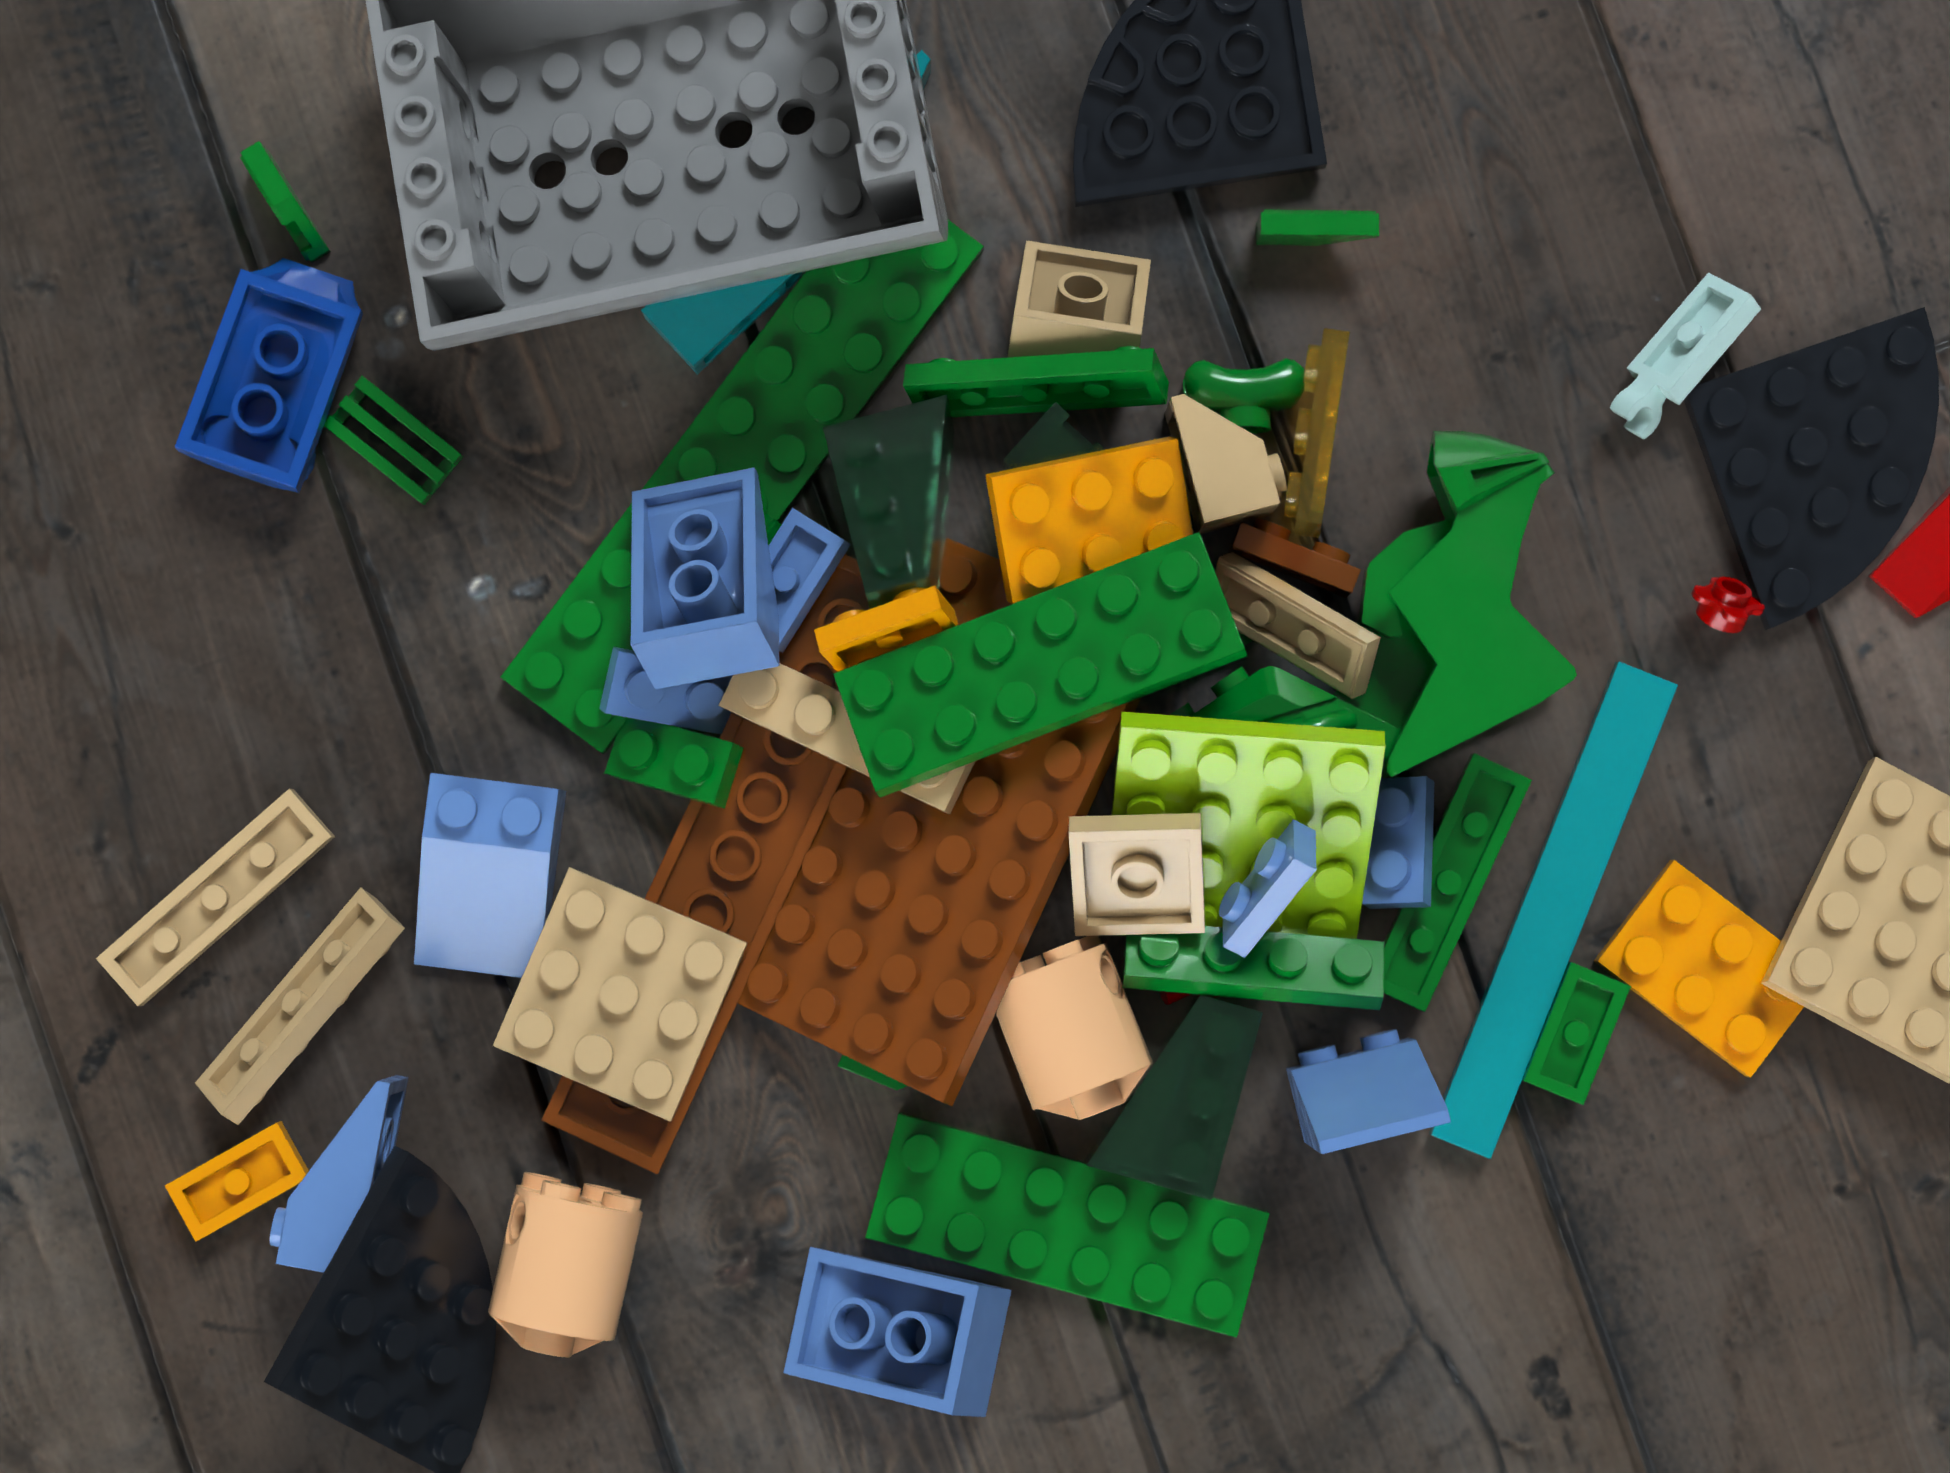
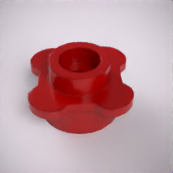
M1713 577L1708 585H1695L1691 592L1692 597L1699 602L1696 608L1697 616L1708 626L1726 633L1741 632L1750 615L1760 616L1765 609V606L1757 598L1752 597V591L1746 584L1731 577Z

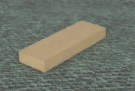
M1234 552L1218 558L1215 573L1238 632L1351 699L1366 693L1381 637Z

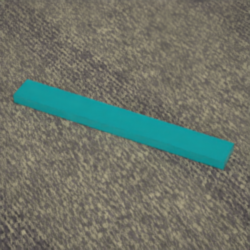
M1620 661L1615 662L1444 1093L1443 1100L1448 1108L1451 1122L1431 1127L1429 1135L1491 1159L1678 687L1677 684Z

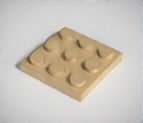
M569 867L493 1046L671 1122L686 1091L748 942Z

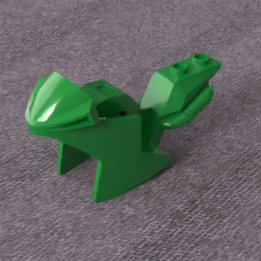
M1433 431L1426 475L1445 520L1403 532L1379 553L1364 570L1358 624L1381 637L1365 694L1351 699L1337 690L1332 695L1278 667L1267 666L1251 676L1246 673L1243 667H1240L1210 687L1217 697L1214 701L1197 712L1194 711L1188 702L1170 715L1385 731L1386 747L1381 774L1385 778L1389 775L1393 777L1536 706L1566 686L1577 676L1575 667L1512 606L1510 600L1521 542L1540 485L1555 474L1545 454L1488 435L1466 431Z

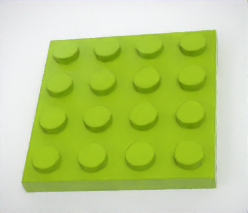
M1121 711L1111 815L1201 813L1205 926L1223 927V918L1219 916L1221 901L1233 883L1239 882L1242 884L1252 872L1258 853L1265 842L1272 837L1278 839L1293 819L1316 831L1317 870L1267 931L1357 939L1386 747L1385 731Z

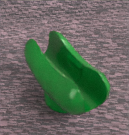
M1288 358L1267 367L1255 369H1228L1206 360H1200L1193 363L1186 370L1183 379L1184 395L1210 410L1220 413L1222 417L1248 432L1261 434L1271 431L1270 412L1289 410L1299 402L1306 385V373L1300 364Z

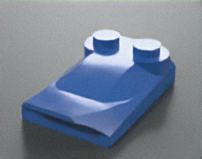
M285 258L261 270L249 272L240 269L175 444L178 452L215 468L274 488L300 493L303 482L308 479L314 469L315 449L363 316V312L356 301L353 281Z

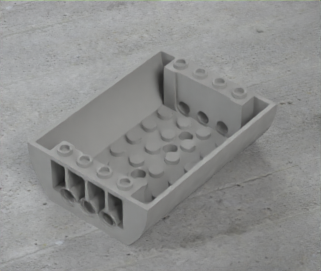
M365 0L419 339L427 349L432 351L944 242L948 239V217L906 0ZM806 107L814 111L815 120L812 127L806 132L791 135L782 130V120L791 109ZM741 120L752 125V135L743 146L727 148L720 144V133L730 122ZM618 147L628 152V161L619 173L603 175L596 171L597 159L605 150ZM549 161L564 163L566 174L558 186L551 189H542L535 185V174L541 165Z

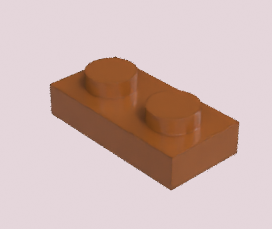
M1259 518L1255 519L1253 527L1241 523L1237 528L1228 550L1229 553L1234 552L1249 561L1341 597L1347 598L1352 594L1361 569L1348 564L1351 556L1349 553L1317 541L1314 543L1312 550L1288 541L1291 535L1290 530Z

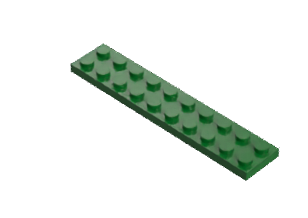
M948 220L947 241L806 271L642 489L755 467L759 476L763 511L780 522L983 252L984 246ZM632 503L500 677L602 754H605L613 744L617 733L627 717L606 714L599 708L613 647L633 650L631 647Z

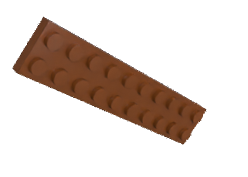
M845 554L783 653L779 651V663L839 690L833 675L837 671L819 652L814 629L833 623V620L844 612L857 609L869 610L893 601V598L904 590L917 587ZM732 712L719 739L733 742L744 747L725 809L690 800L645 897L649 901L748 942L674 1119L670 1122L562 1076L541 1120L655 1174H659L736 1010L737 1003L747 984L748 976L755 967L775 924L776 916L783 907L802 866L803 858L810 849L829 808L830 800L836 793L847 769V766Z

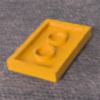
M1172 436L985 474L1006 600L1011 604L1193 534L1178 438Z
M1669 860L1594 960V962L1619 981L1631 986L1630 989L1729 1065L1749 1078L1753 1076L1804 1008V1006L1761 984L1781 940L1676 860Z

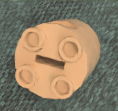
M1086 936L1042 953L1047 966H1045L1041 955L1019 962L996 1011V1016L1032 1109H1040L1081 1120L1127 1102L1153 1062L1126 992L1122 988L1121 979L1107 944H1102L1099 936Z
M524 1172L521 1185H516L488 1309L490 1316L520 1347L551 1356L569 1358L602 1341L615 1340L643 1212L640 1211L642 1200L623 1195L617 1189L589 1183L583 1184L581 1193V1188L561 1183V1179Z

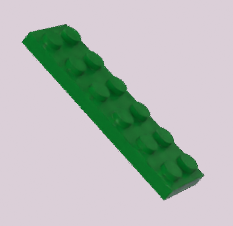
M1197 532L833 673L874 790L881 798L1246 657L1247 653L1200 532Z
M899 1112L865 1238L1237 1338L1270 1213L1250 1206Z

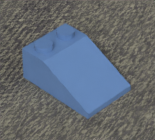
M755 467L632 491L631 647L655 690L780 666L779 614L759 476Z
M430 773L421 843L415 965L522 978L551 911L566 791L556 788Z
M1397 1029L1361 1037L1362 1049L1337 1055L1335 1044L1298 1053L1300 1065L1286 1068L1303 1140L1320 1154L1451 1122L1448 1108L1417 1040L1412 1038L1399 1039Z
M394 1075L377 1080L290 1195L286 1208L278 1207L276 1209L270 1232V1246L279 1247L276 1264L325 1272L393 1147L396 1146L408 1077Z
M810 1247L783 1373L949 1415L986 1417L1012 1290Z

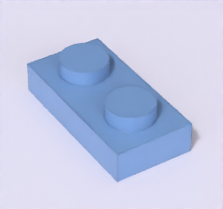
M793 507L769 544L779 614V651L782 653L851 545Z
M613 647L599 709L606 714L722 734L731 712L718 705L733 675L655 690L634 650Z
M1427 776L1381 778L1362 905L1369 909L1431 907L1435 782Z
M1293 819L1278 839L1272 837L1265 842L1258 853L1254 869L1242 884L1235 882L1229 887L1219 908V916L1223 918L1224 948L1245 958L1317 870L1315 830Z

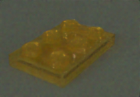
M1324 328L1322 345H1308L1303 384L1304 392L1314 393L1312 409L1299 408L1293 454L1305 456L1303 473L1290 471L1284 517L1296 518L1295 535L1320 538L1349 331Z

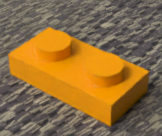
M932 586L929 588L918 587L904 590L897 594L893 601L869 610L857 609L838 615L833 620V623L814 629L819 652L839 672L959 624L954 608L938 588Z
M279 1121L166 1184L165 1188L196 1242L299 1185L309 1170L282 1121Z

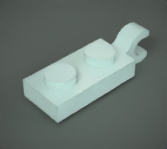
M1710 273L1706 274L1627 367L1635 380L1615 397L1610 406L1614 413L1627 420L1624 425L1626 430L1645 439L1657 428L1661 420L1662 406L1666 398L1678 405L1682 403L1761 310L1751 294Z

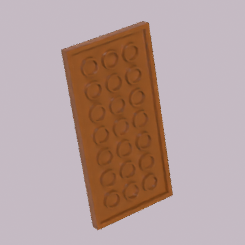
M946 538L923 588L932 586L938 588L954 608L959 625L1011 605L1006 600L1000 559ZM1141 697L975 761L951 814H947L900 791L880 798L874 790L870 777L847 767L836 793L830 800L829 808L810 849L803 858L802 866L783 907L776 916L775 924L755 967L748 976L747 984L737 1004L942 1103L953 1106L1070 853L1069 816H1087L1118 749L1121 711L1135 712Z

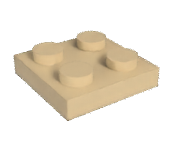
M1201 813L1069 816L1068 833L1075 936L1205 933Z

